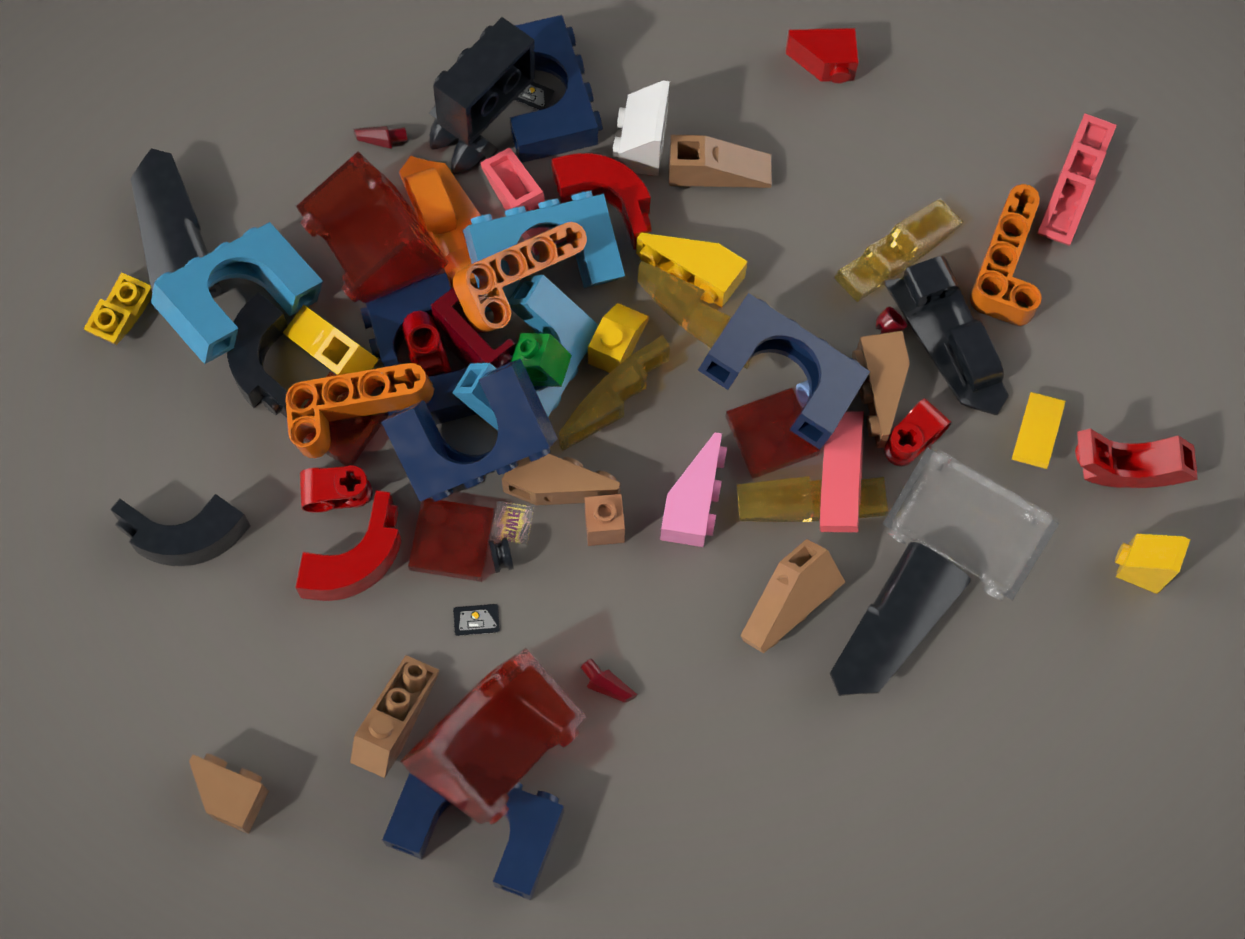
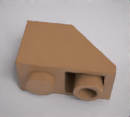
M208 753L204 759L192 754L189 763L206 813L214 820L249 834L269 792L260 783L262 777L241 768L239 774L226 769L228 764L226 761Z

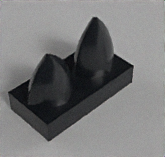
M434 106L429 113L436 118L429 134V143L432 150L446 147L457 139L437 124L436 107ZM481 135L470 146L459 140L451 160L452 174L455 175L467 171L476 165L483 156L487 158L494 156L498 148Z

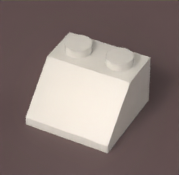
M663 80L628 94L626 108H619L617 128L623 129L621 137L615 136L613 157L619 158L618 161L626 165L634 173L659 176L667 122L670 81Z

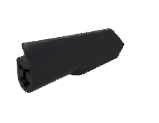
M151 148L132 175L131 184L151 291L153 293L154 282L166 272L173 273L184 267L191 259L195 257L202 258L208 252L199 231L201 230L172 154ZM219 282L209 289L212 298H215L221 292Z
M944 256L931 258L906 268L903 278L885 280V287L960 404L998 416L1009 396L1002 382L1004 378L1002 363L980 319L973 318Z
M910 542L875 602L870 604L830 672L838 696L879 693L969 585L971 578L952 562L927 546L917 542Z

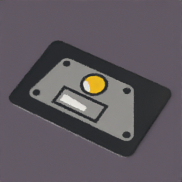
M532 82L515 100L535 109L543 110L548 105L554 90Z
M497 604L463 606L453 609L456 636L497 633L500 631Z

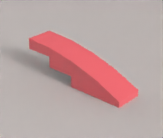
M1084 113L1037 234L1070 246L1095 185V180L1105 158L1107 148L1117 126L1116 124Z
M864 411L845 412L833 434L824 444L820 507L821 532H858L863 466Z

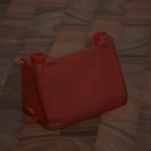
M359 151L296 206L304 218L300 221L304 229L313 237L321 236L346 273L342 276L345 284L341 288L355 303L359 300L363 303H369L438 274L449 264L401 192Z
M525 648L499 664L479 681L402 758L401 763L413 776L477 823L483 824L488 821L492 825L500 820L509 810L506 803L510 799L508 793L549 749L558 744L562 748L570 744L579 735L580 732L577 730V727L586 716Z

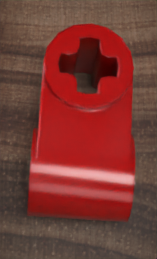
M414 311L408 314L403 321V332L409 349L410 363L421 366L428 377L441 373H450L451 368L448 357L431 315L424 311ZM420 328L429 329L423 336H413L414 332Z
M926 398L922 399L891 432V436L884 449L886 458L896 466L909 465L928 446L934 444L946 432L952 422Z
M357 466L309 468L300 472L301 509L303 511L317 513L332 509L358 508L368 503L372 497L371 483L367 480L365 472ZM353 482H358V483H359V484H356V485H355L354 491H349V490H348V489H351V488H352V486H353L352 483H353Z

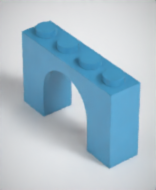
M592 191L581 192L572 195V201L562 204L559 203L558 198L538 203L539 209L527 212L525 206L516 207L504 211L506 217L492 219L491 214L481 215L472 218V224L463 230L472 264L517 244L521 235L527 230L533 228L552 229L567 222H575L583 227L587 236L584 249L575 254L583 287L587 288L616 281L625 276L604 194L593 196ZM502 259L501 269L506 275H509V265ZM475 275L477 287L479 288V279ZM519 280L502 287L508 301L520 283ZM486 306L485 312L492 311L491 308Z
M269 222L259 228L253 227L247 230L242 237L230 243L224 242L220 244L213 252L202 258L195 257L191 259L184 267L173 273L166 272L154 282L151 304L199 359L206 364L233 349L238 332V327L212 298L209 289L214 284L229 278L251 280L265 288L285 312L292 316L300 310L303 304L308 307L318 301L323 280Z
M544 275L526 276L521 279L508 301L511 310L527 323L535 333L551 334L572 355L562 387L534 386L549 417L551 411L559 405L561 394L568 382L576 376L578 365L585 353L588 352V345L599 325ZM470 363L454 389L453 394L498 431L495 414L479 382L481 377L496 368L491 363Z

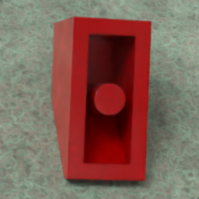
M855 28L794 29L788 31L785 48L786 55L821 82L844 83L854 81L859 63Z

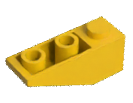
M640 233L637 237L636 254L639 255V258L645 264L651 267L657 266L666 272L675 283L679 285L685 284L695 290L697 295L707 303L714 302L718 306L723 307L745 278L748 261L719 243Z
M304 304L283 332V334L337 375L371 370L379 360Z

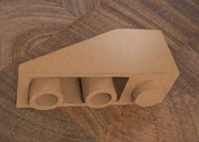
M671 135L669 186L771 188V154L705 135Z
M902 331L860 337L857 349L852 352V358L870 371L859 392L862 404H868L870 416H867V429L869 436L875 437L877 448H884L890 435L910 365Z
M550 453L535 461H530L529 457L516 461L518 466L506 472L502 478L503 492L536 506L585 503V497L620 494L621 483L616 481L617 479L608 472L598 470L595 473L583 468V465L573 458L563 457L561 459Z
M806 539L779 562L740 635L744 642L764 654L769 648L775 646L792 628L804 621L808 614L823 601L829 599L845 583L827 549Z
M405 655L354 735L350 763L383 778L387 776L408 739L439 675V669Z

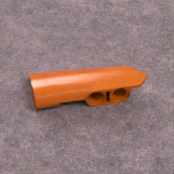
M410 156L399 171V175L421 227L426 235L430 234L453 288V277L456 272L471 264L463 230L472 224V218L481 215L446 163ZM471 273L470 282L474 288L478 289L475 275Z

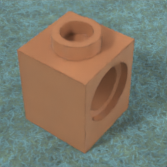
M622 494L585 497L588 546L624 543L625 523Z

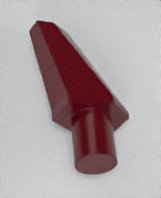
M387 126L354 129V134L358 141L389 149L392 148V143L408 141L405 127L388 130Z
M592 658L580 667L590 679L587 688L624 703L636 698L637 694L609 669L602 672Z

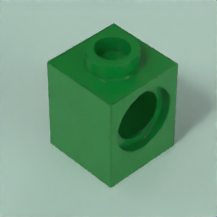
M521 333L511 362L521 358L533 386L562 387L572 355L551 334Z

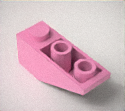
M715 432L668 492L660 540L703 547L705 535L713 536L716 515L709 514L711 501L718 502L722 481L715 480L716 468L724 469L727 447L720 446L722 433Z

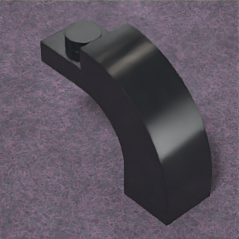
M257 292L241 308L233 321L238 327L234 348L227 352L228 364L240 392L253 408L262 402L274 415L282 413L287 418L286 393L288 391L264 371V359L271 345L283 334L288 325L284 314Z
M217 494L212 497L198 515L178 525L155 523L122 499H119L110 509L118 519V522L115 524L116 527L132 538L129 543L138 554L153 562L169 566H191L212 560L235 545L251 526L245 514Z

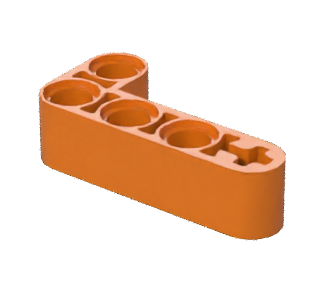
M1026 184L1017 185L1010 191L970 295L971 305L976 311L1017 326L1026 325L1032 320L1042 300L1041 292L1035 285L1012 277L1040 202L1037 190ZM1017 206L1023 207L1022 214L1015 213ZM1005 232H1011L1016 237H1010ZM993 260H999L1006 266H999ZM982 289H989L995 295H988ZM1016 301L1026 303L1028 308L1019 306Z
M575 222L564 223L458 270L453 277V287L471 327L477 332L485 333L506 326L511 319L512 312L502 287L581 252L587 242L586 232L583 227ZM565 237L567 243L556 248L554 242ZM532 246L539 252L538 262L532 257ZM502 259L509 265V275H506L501 269ZM471 273H474L479 279L478 289L474 288L470 282ZM486 306L493 311L494 320L492 323L485 317Z
M415 363L298 382L291 386L286 393L289 438L304 456L308 458L322 457L330 448L329 422L401 410L422 400L427 403L433 396V384L422 367ZM385 386L380 395L371 396L375 388ZM349 392L348 397L344 401L336 402L341 393ZM313 398L311 405L304 409L301 408L302 403L306 399ZM316 432L312 441L303 443L306 435Z

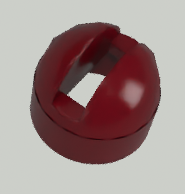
M888 306L877 317L875 326L878 330L882 329L880 334L903 331L907 327V323L896 309Z

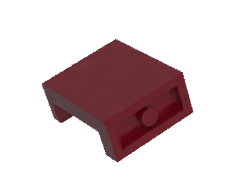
M454 287L431 304L434 323L441 340L467 368L470 363H491L495 368H499L511 362L516 344L511 339H508L497 349H492L470 326Z

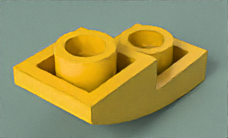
M121 272L106 301L101 298L98 301L84 330L117 345L134 326L152 298L151 285Z
M1030 392L1011 460L1044 469L1048 468L1066 401Z

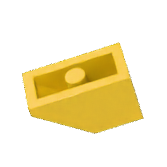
M617 303L603 316L588 345V364L620 377L649 320V316Z
M1136 534L1128 544L1123 542L1117 552L1115 563L1119 564L1116 577L1158 594L1179 573L1191 539L1183 536Z

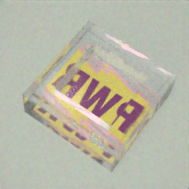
M498 501L491 539L502 540V538L507 537L508 542L528 545L534 506Z

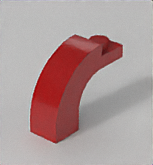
M592 153L570 154L552 159V177L561 204L572 201L571 196L581 192L592 191L593 196L604 194L606 202L614 206L621 214L633 250L637 249V237L640 233L652 232L648 216L650 214L651 196L639 176L626 165L610 157Z
M1091 428L1077 432L1078 445L1075 448V455L1080 467L1083 468L1084 480L1117 488H1152L1198 480L1194 445L1179 435L1147 443H1120L1107 439Z
M375 491L368 530L361 542L353 549L339 555L302 553L295 587L301 598L319 601L349 598L367 590L387 573L397 557L402 542L399 530L390 528L396 526L398 518V506L394 505L390 492Z

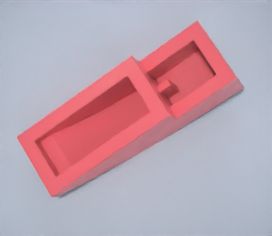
M510 147L480 162L482 170L505 210L525 206L526 212L539 209L538 203L545 201L543 191ZM533 228L525 231L521 236L524 240H527L549 230V228ZM565 237L555 241V245L565 241ZM532 246V252L535 256L538 255V250Z

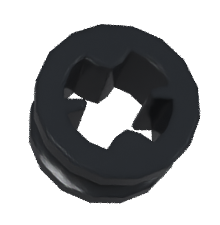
M507 537L502 538V541L499 543L490 540L489 546L495 573L500 572L503 567H507L509 570L514 569Z

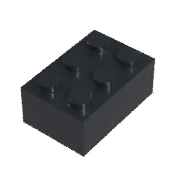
M503 17L493 26L489 25L486 27L480 39L471 48L464 49L460 53L457 62L448 71H442L435 79L433 89L437 124L467 146H470L535 80L534 39Z

